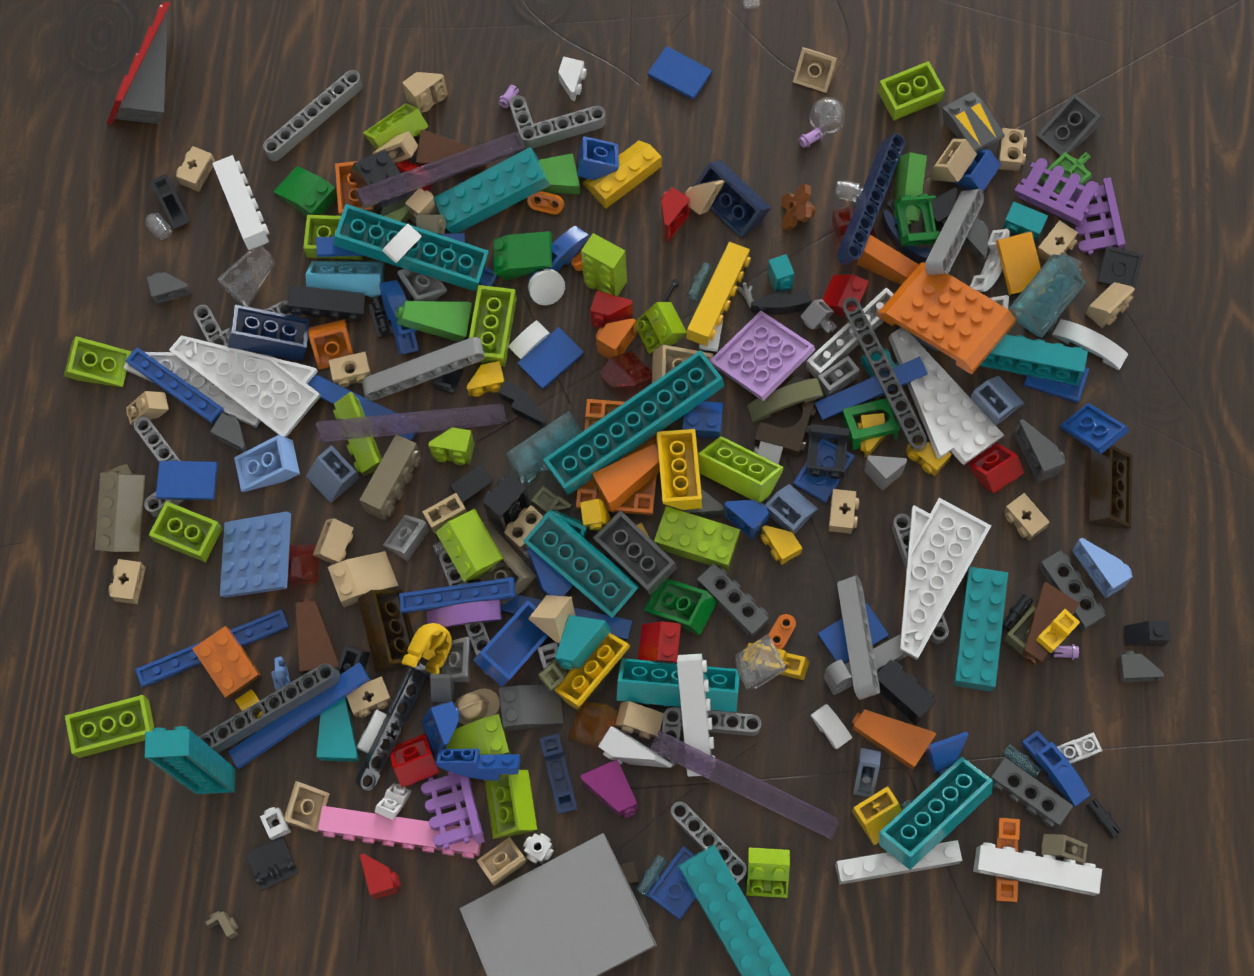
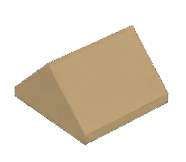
M803 47L793 82L827 93L835 73L837 58Z
M546 595L528 619L559 644L568 616H576L572 597Z
M296 781L283 821L291 826L318 832L322 806H326L330 793Z
M510 837L476 860L494 887L528 863Z

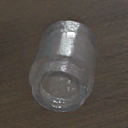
M846 180L838 181L835 195L839 196V198L856 202L863 188L860 187V183Z
M151 213L146 217L145 226L156 238L164 240L171 234L170 225L159 213Z

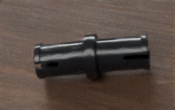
M1023 594L1017 604L1011 607L1009 615L1003 621V629L1008 625L1005 630L1008 632L1012 630L1033 603L1031 597L1024 603L1028 595Z
M1097 798L1086 805L1098 820L1096 822L1104 827L1111 838L1122 832V829L1110 817L1111 813L1106 812Z

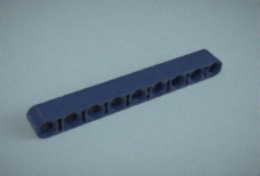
M893 134L882 141L837 252V259L843 265L852 263L860 258L905 145L904 139L900 134Z

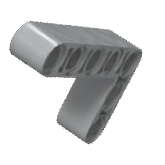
M517 95L510 99L511 114L521 144L526 149L594 131L604 127L606 123L604 108L593 106L533 124L524 97Z
M282 301L266 309V311L283 314L287 310V301ZM206 305L197 306L194 310V316L207 341L215 344H224L223 346L228 347L230 328L221 331L210 308ZM203 314H208L205 318H201ZM211 329H216L213 333H208Z
M139 417L135 420V430L158 461H180L147 417ZM148 425L146 430H141L143 426ZM159 439L156 444H152L153 440ZM165 453H169L167 458L162 459ZM154 492L145 500L144 506L153 517H158L166 501L178 505L184 500L157 499L156 492ZM159 503L156 509H151L154 504Z
M901 634L873 649L877 672L890 659L895 662L908 656L900 651ZM838 660L826 668L823 678L833 695L853 686L850 662L844 664L842 660Z
M678 707L668 708L664 712L660 756L664 757L666 753H672L675 757L670 762L673 764L672 767L678 762L680 732L683 730L682 711ZM707 711L708 718L713 717L718 721L709 732L755 736L760 732L761 720L757 715ZM670 714H676L678 720L670 722L667 717ZM734 719L738 725L731 728L727 725V721ZM754 721L758 727L753 730L749 729L747 723ZM672 733L677 738L675 741L669 742L665 739L666 735Z
M684 802L674 803L671 807L672 819L702 850L709 847L704 845L703 839L707 836L714 839L713 845L716 846L717 850L728 853L729 857L724 862L737 884H739L746 875L747 868L745 863ZM677 808H683L686 813L682 817H677L674 811ZM697 822L700 828L698 831H691L688 827L689 824ZM734 866H740L743 869V873L736 876L732 873L731 869Z

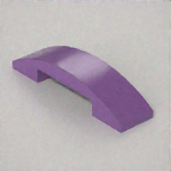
M500 600L457 604L427 612L428 624H440L446 629L452 626L476 622L485 623L502 620Z

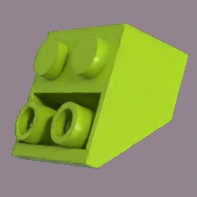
M656 302L636 320V329L649 354H653V351L661 345L671 346L677 343L687 334L671 302Z
M452 427L430 441L429 448L432 457L436 461L446 462L447 460L453 461L457 465H465L471 462L475 443L471 430Z
M749 848L746 896L787 898L790 850Z

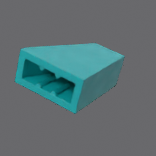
M568 616L555 657L562 668L568 670L581 668L610 633L611 629L606 621Z

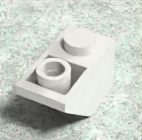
M563 57L558 71L559 81L570 99L575 101L576 96L581 93V81L585 79L587 69L584 68V61Z

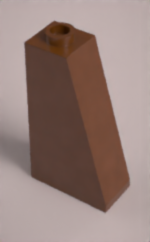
M421 130L416 164L420 168L429 172L475 176L483 172V169H487V159L484 158L483 151L429 131Z
M1047 582L1040 589L1022 656L1025 657L1028 663L1038 666L1049 651L1036 641L1037 637L1064 609L1073 615L1080 604Z
M303 599L301 602L295 603L300 673L304 675L324 663L337 669L339 659L319 606L312 599Z

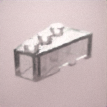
M261 245L246 252L217 280L222 289L240 306L250 307L275 262L271 254Z

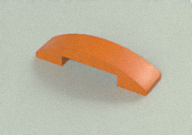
M999 818L996 848L1012 847L1016 849L1015 852H1018L1020 819ZM995 876L996 901L1017 902L1018 881Z

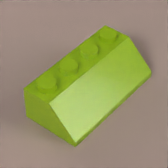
M350 392L334 403L336 409L333 412L337 421L340 420L342 423L340 430L343 437H347L349 441L347 448L350 455L354 454L356 462H354L356 471L366 476L376 471L382 457L360 401Z
M722 436L698 453L700 474L751 500H755L757 503L762 502L771 494L783 471L782 466Z

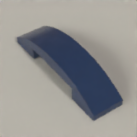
M884 210L882 223L892 243L911 260L919 264L926 263L931 251L926 246L921 250L915 245L902 246L899 230L897 229V219L890 212Z
M559 733L539 738L558 815L578 810Z

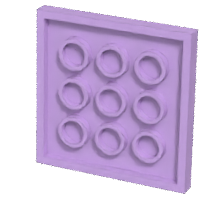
M760 311L709 361L713 367L764 401L815 351V347L766 313Z

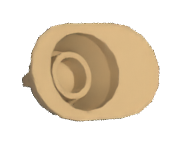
M484 688L461 696L455 702L454 707H457L459 711V722L467 725L479 719L495 715L499 710L500 701L495 692Z

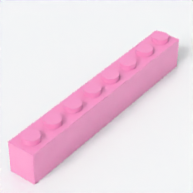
M322 806L318 830L323 833L324 837L335 838V835H339L348 841H355V838L363 839L362 842L374 844L375 841L383 842L382 845L394 847L395 844L402 845V848L414 850V847L422 848V851L434 853V850L442 851L443 855L454 856V853L462 854L463 858L468 859L480 856L482 844H477L475 838H471L470 843L458 842L449 845L450 849L445 850L444 847L437 848L434 845V836L441 832L440 829H431L428 821L395 817L391 820L380 814ZM452 825L446 827L445 829L447 832L453 829L460 828L461 826Z

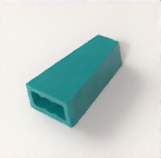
M347 697L320 714L317 758L320 761H360Z

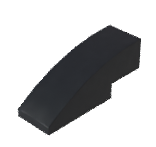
M167 174L151 180L150 183L173 229L175 230L191 222Z
M806 288L789 295L786 289L751 302V312L758 314L762 311L767 315L790 314L806 310L811 305L812 300Z
M505 380L498 391L500 399L512 404L513 414L546 429V419L535 402L519 387Z

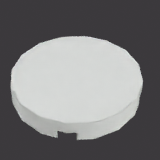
M552 269L538 271L532 276L528 284V291L533 301L545 306L557 302L565 290V281L562 276Z

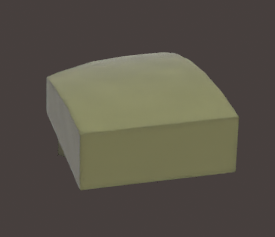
M544 486L541 487L531 500L534 505L546 513L549 510L560 511L570 509L571 504L559 495L557 497Z

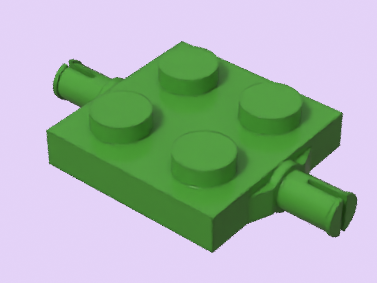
M1064 152L1048 170L1052 171L1054 167L1061 166L1064 169L1063 177L1069 179L1072 174L1076 173L1080 175V184L1084 185L1092 178V173L1083 165L1091 156L1085 152L1079 159H1076ZM1043 174L1040 181L1045 184L1049 176ZM1059 182L1054 193L1060 195L1065 184Z

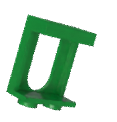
M920 194L917 197L904 195L894 203L902 246L935 244L941 232L936 231L931 204L936 198L935 195ZM914 205L921 210L925 232L909 234L906 218L908 206Z
M886 398L842 409V420L845 428H849V440L853 450L861 448V441L889 434H893L894 440L897 439L900 426L897 420L894 419V414ZM876 410L884 411L887 418L886 423L858 430L853 416Z

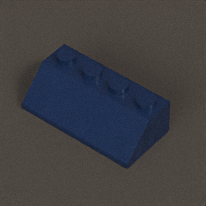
M721 160L710 162L694 186L718 180L724 181L710 209L740 238H743L762 222L771 207Z
M235 305L228 347L303 361L307 348L310 319Z

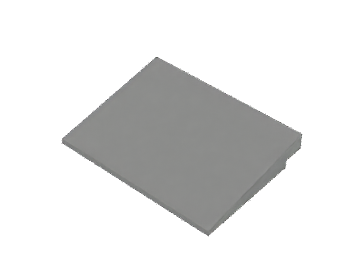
M604 833L460 908L487 976H600L657 946L643 912Z

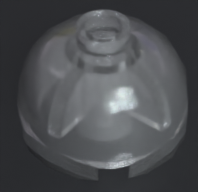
M827 97L816 101L809 114L812 128H819L821 130L820 134L830 135V133L835 131L836 133L839 132L845 122V109L834 98Z

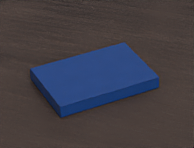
M668 46L665 47L648 72V76L692 100L696 98L712 74L711 69Z
M558 327L518 361L517 364L544 390L580 359L584 352Z
M1085 367L1079 386L1051 381L1046 378L1031 377V375L1026 376L1023 386L1078 404L1090 368Z
M1089 403L1060 425L1062 431L1100 455L1129 432L1127 426Z
M820 439L818 442L817 466L835 467L836 444ZM848 451L846 452L845 472L855 458V455ZM805 463L793 482V486L826 504L832 495L833 489L837 487L842 478L830 479L829 476L822 475L820 477H812L809 474H805Z
M159 461L156 498L169 500H215L218 463Z
M866 603L872 646L887 638L889 634ZM842 618L819 632L818 637L835 662L842 660L845 664L849 662V655Z
M684 846L647 895V897L679 921L696 899L677 865L695 855Z

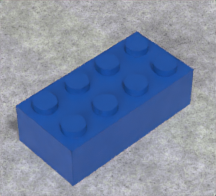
M529 600L525 602L473 660L501 687L512 678L548 637L545 632L528 619L536 609Z

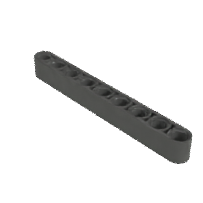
M847 298L843 302L844 315L910 448L915 452H921L927 445L926 435L859 301L856 298ZM854 305L857 308L851 312L847 310V307ZM859 321L865 323L862 328H857L855 324ZM871 338L873 342L867 345L863 343V340ZM875 354H879L882 357L879 361L871 359ZM882 371L890 373L886 378L880 377L879 374ZM894 387L897 388L898 392L891 395L887 392L888 389ZM899 404H904L907 408L900 412L896 407ZM907 421H912L915 423V426L909 429L904 424ZM915 438H921L923 443L918 446L913 444L912 441Z
M321 664L199 736V738L207 745L211 741L210 747L216 753H220L337 684L340 680V672L329 664ZM331 671L330 676L326 678V674ZM314 681L313 686L309 688V684ZM297 691L296 696L292 698V694ZM279 701V706L275 708V704ZM262 711V716L258 718L259 713ZM245 721L244 727L241 728L242 723ZM228 731L227 737L224 738L225 733Z

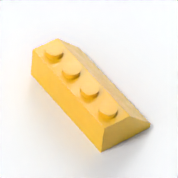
M637 141L618 156L619 168L617 171L596 180L587 179L583 182V185L605 209L662 167V157L650 144Z
M695 429L657 432L663 504L681 510L702 509Z
M609 633L581 668H572L554 691L567 704L578 710L628 651L630 645Z

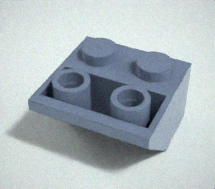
M1000 376L988 379L975 389L971 395V400L995 426L1024 405V402Z
M332 445L316 458L306 475L307 479L330 503L335 501L360 479L354 468Z
M790 484L777 491L765 504L768 508L769 517L781 528L792 532L794 535L818 510L816 506Z

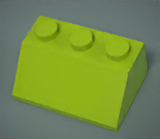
M406 103L363 132V134L377 150L397 135L409 131L413 137L419 136L421 130L429 126L419 109Z
M475 509L448 521L436 531L463 581L478 579L503 559Z
M519 770L518 774H501L499 780H484L493 839L522 835L537 830L528 770Z

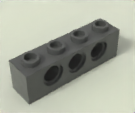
M1060 550L1040 563L1038 568L1050 585L1078 603L1088 605L1089 610H1083L1079 604L1073 614L1080 621L1078 627L1082 632L1102 621L1106 616L1103 606L1095 601L1092 590L1084 585L1081 574L1074 570L1067 554H1063ZM1058 571H1064L1067 577L1059 576ZM1069 587H1075L1078 593H1071Z
M713 564L697 579V585L702 590L708 591L717 601L716 604L752 639L768 624L769 618L767 616L769 614L764 608H758L754 604L755 600L748 593L744 594L740 590L741 586L734 579L731 581L726 576L727 572L721 566L717 567ZM717 583H724L726 587L719 590L715 585ZM736 596L740 601L738 603H731L729 598ZM751 610L753 615L746 617L743 615V611Z
M1007 758L1003 759L991 776L993 780L992 787L1000 792L1002 790L1006 792L1010 800L1017 804L1019 802L1023 804L1027 812L1034 816L1037 814L1043 819L1042 822L1051 828L1053 826L1058 828L1073 807L1068 801ZM1008 778H1014L1017 781V787H1011L1008 784ZM1025 790H1031L1034 793V799H1028L1025 796ZM1042 802H1048L1051 805V811H1045L1042 807Z

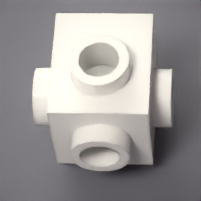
M534 833L532 837L529 836L523 845L525 847L524 852L527 855L526 858L535 864L537 862L543 864L545 860L548 861L554 852L552 850L553 845L550 843L551 839L542 833L540 835ZM536 844H541L542 848L540 850L534 849Z

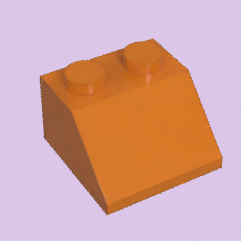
M632 318L607 323L604 328H600L596 334L598 353L617 364L637 335L636 320Z
M345 319L309 328V339L318 370L330 367L329 360L353 355Z

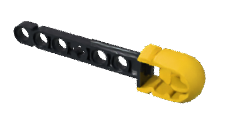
M430 623L420 627L407 649L408 654L404 656L401 663L408 667L366 756L364 767H361L356 778V784L361 789L371 790L375 787L380 777L378 773L384 769L427 678H430L431 674H439V668L443 667L452 646V637L450 632L440 624ZM421 657L429 660L426 666L418 663ZM412 684L414 687L413 693L408 695L406 689ZM403 702L405 709L402 713H399L398 705ZM391 723L395 725L394 729L390 726ZM383 739H387L388 745L385 749H381L380 743ZM378 757L379 764L373 768L371 762L373 758ZM369 775L370 783L364 786L363 778Z

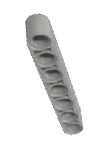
M355 70L346 72L270 136L263 144L268 159L271 161L281 159L360 92L363 87L360 74Z
M981 189L966 190L960 193L926 260L925 268L928 275L949 273L983 205L984 195Z
M472 337L365 377L362 380L364 396L366 399L374 401L477 363L485 357L481 339Z
M899 514L894 519L892 531L905 569H907L908 546L903 543V540H909L911 519L906 514ZM904 522L906 527L900 528L897 523ZM943 614L929 638L934 644L943 643L949 633ZM934 631H942L943 637H937Z
M443 550L439 558L449 585L468 584L467 581L462 580L461 576L456 581L451 580L454 574L459 573L453 562H444L449 555L446 550ZM483 622L464 624L477 656L481 652L478 650L479 645L490 642ZM474 626L481 627L478 633H472L471 629Z
M856 575L839 581L837 586L854 691L858 699L861 700L879 694L880 688L863 587L859 577Z

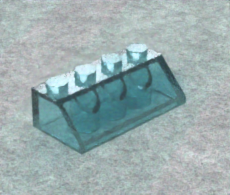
M1053 254L1008 309L1019 324L1042 338L1086 282L1069 256Z
M570 411L506 453L509 467L521 483L531 481L539 471L547 470L548 467L543 459L581 433Z

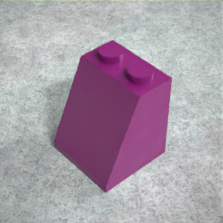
M618 759L580 775L583 786L619 818L624 817L627 819L636 814L635 811L638 810V805Z

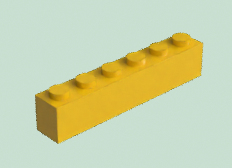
M732 242L728 243L688 326L686 339L706 347L710 340H714L717 333L715 329L717 325H721L724 318L722 314L724 311L727 312L731 301L729 299L736 294L738 288L736 284L743 279L744 267L748 268L750 264V249Z

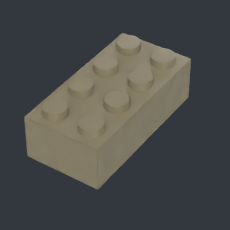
M397 434L395 435L360 498L365 512L384 521L393 514L396 501L401 499L405 484H409L414 468L419 466L422 459L415 442Z

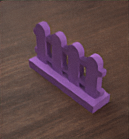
M1040 158L1036 163L1032 162L1030 165L1032 170L1029 176L1021 181L1023 186L1018 184L1015 188V197L1082 227L1085 221L1084 213L1088 214L1089 212L1087 207L1093 197L1097 198L1099 195L1096 192V182L1090 181L1086 186L1080 184V175L1076 173L1072 174L1068 179L1063 177L1064 169L1061 166H1056L1050 171L1046 169V159ZM1045 174L1049 177L1044 186L1041 187L1037 184L1042 175ZM1059 182H1062L1065 186L1060 195H1058L1054 191ZM1077 189L1082 193L1077 202H1073L1070 199Z
M1111 177L1104 178L1103 185L1099 186L1096 183V192L1099 195L1097 198L1093 197L1092 200L1096 199L1097 203L1088 205L1089 212L1088 214L1084 213L1085 221L1082 227H1075L1078 236H1085V240L1079 243V251L1082 253L1088 252L1089 255H1093V251L1105 249L1106 246L1125 250L1126 245ZM1078 190L1070 200L1077 202L1082 192ZM1103 197L1106 198V202H1102ZM1099 215L1101 220L1087 222L1086 218ZM1113 230V235H1109V231ZM1104 232V237L1090 239V234Z
M448 772V776L435 780L433 777L428 778L429 782L422 784L421 790L426 796L432 795L433 799L428 800L425 803V807L429 813L436 812L437 815L429 820V825L431 829H440L441 832L434 836V845L437 848L444 847L447 850L450 849L449 845L458 842L470 843L471 838H475L477 844L485 842L470 778ZM461 786L462 790L458 791L457 787ZM452 789L453 793L438 797L437 793ZM466 803V807L462 808L461 804ZM456 806L457 810L444 814L441 812V810ZM469 820H470V825H467V826H466V822H465V821H469ZM460 823V828L446 832V827Z

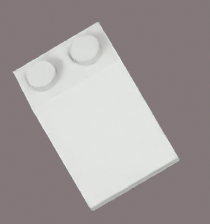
M612 726L598 746L604 750L603 755L611 760L618 759L620 764L625 762L630 765L671 768L673 765L630 735Z

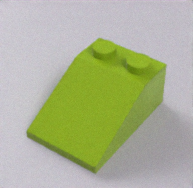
M76 336L71 343L64 377L83 382L123 387L127 372L123 367L131 351Z
M499 714L479 719L455 729L446 746L447 749H479L480 755L510 754Z

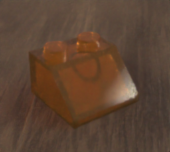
M584 702L576 713L568 739L601 749L598 746L611 726L616 729L618 728V726H615L619 711L607 704Z

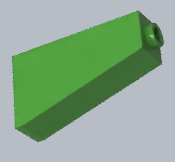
M910 152L900 156L895 168L894 203L904 195L917 197L922 194L927 160L926 155ZM911 205L906 209L908 226L919 221L920 209L917 206ZM894 206V217L897 219Z
M573 153L539 160L550 183V186L541 191L580 194V185Z
M405 301L397 308V324L461 342L467 335L472 303Z

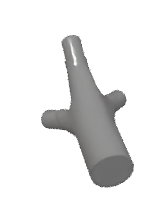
M743 283V288L738 286L737 290L744 296L749 309H751V302L754 301L751 294L753 286L748 288L747 284Z

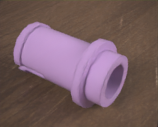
M510 85L505 94L499 97V104L502 107H510V99L519 93L518 88L514 91L516 86Z
M815 128L806 135L802 134L798 139L800 145L803 148H808L811 143L823 138L822 134H818L821 130Z
M1072 644V646L1059 645L1053 651L1054 658L1063 657L1074 660V658L1079 657V646H1075V644Z

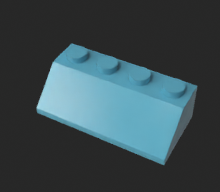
M312 261L305 274L306 287L365 293L368 297H378L381 295L379 284L384 283L385 262Z

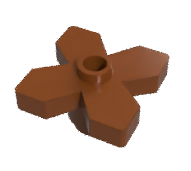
M802 184L797 188L795 195L787 193L782 196V207L787 209L782 219V229L790 231L796 227L798 220L806 222L814 216L815 206L808 202L811 196L810 185Z

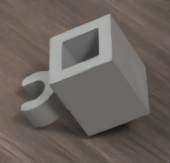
M822 299L814 300L800 316L804 320V324L810 329L823 327L829 333L837 328V325L829 319L834 311Z

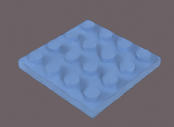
M286 511L224 523L220 597L228 598L287 589L291 513Z

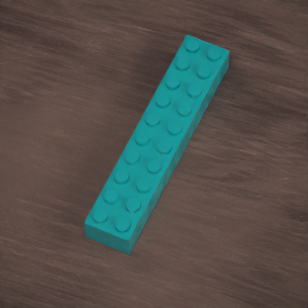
M700 350L543 460L566 494L570 495L593 479L592 473L617 462L656 435L657 432L662 431L724 387L723 378Z
M178 726L174 727V730L158 727L153 728L152 731L145 732V758L194 794L235 792V768L189 730L188 727Z

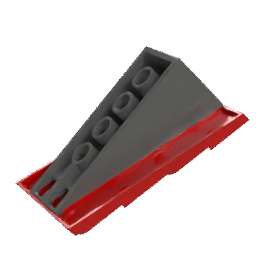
M169 2L160 4L154 22L147 30L140 51L135 54L129 73L123 78L106 124L113 125L115 119L159 124L164 114L167 10L170 5Z

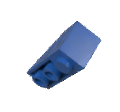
M528 547L526 552L541 592L545 595L564 596L573 584Z

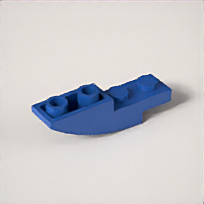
M577 226L566 231L552 243V267L546 269L558 272L564 263L568 265L590 236ZM533 272L527 281L529 282L532 276L537 272Z
M397 280L380 283L379 287L387 319L391 320L399 355L419 351L414 333L417 330L397 324V308L407 301Z
M1038 730L1022 741L1021 745L1048 773L1047 778L1074 808L1090 797L1089 791L1077 772L1053 742L1049 743Z
M440 749L436 765L444 770L465 777L499 780L501 774H518L521 758L520 754L480 755L479 749Z

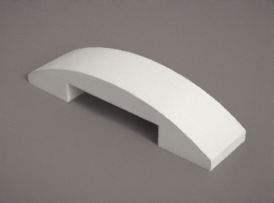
M1008 229L993 230L988 241L990 253L981 275L974 276L970 285L971 288L978 292H985L991 288L1002 272L1003 268L996 240L1010 237Z
M1061 319L1052 334L1053 337L1067 344L1072 342L1103 358L1102 362L1117 370H1120L1128 356L1126 351L1108 338L1074 322Z

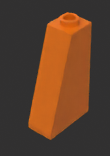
M869 235L863 253L857 262L858 266L899 285H902L919 266V264L872 235Z
M653 444L592 473L594 483L611 512L615 511L660 472L658 449Z
M865 709L862 714L857 713L852 721L854 724L853 731L911 770L914 769L936 736V733Z

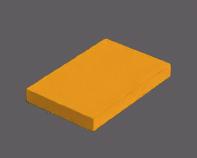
M1032 232L996 240L1009 295L1045 285Z

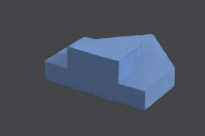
M281 656L274 658L275 671L271 672L276 691L291 683L286 661Z

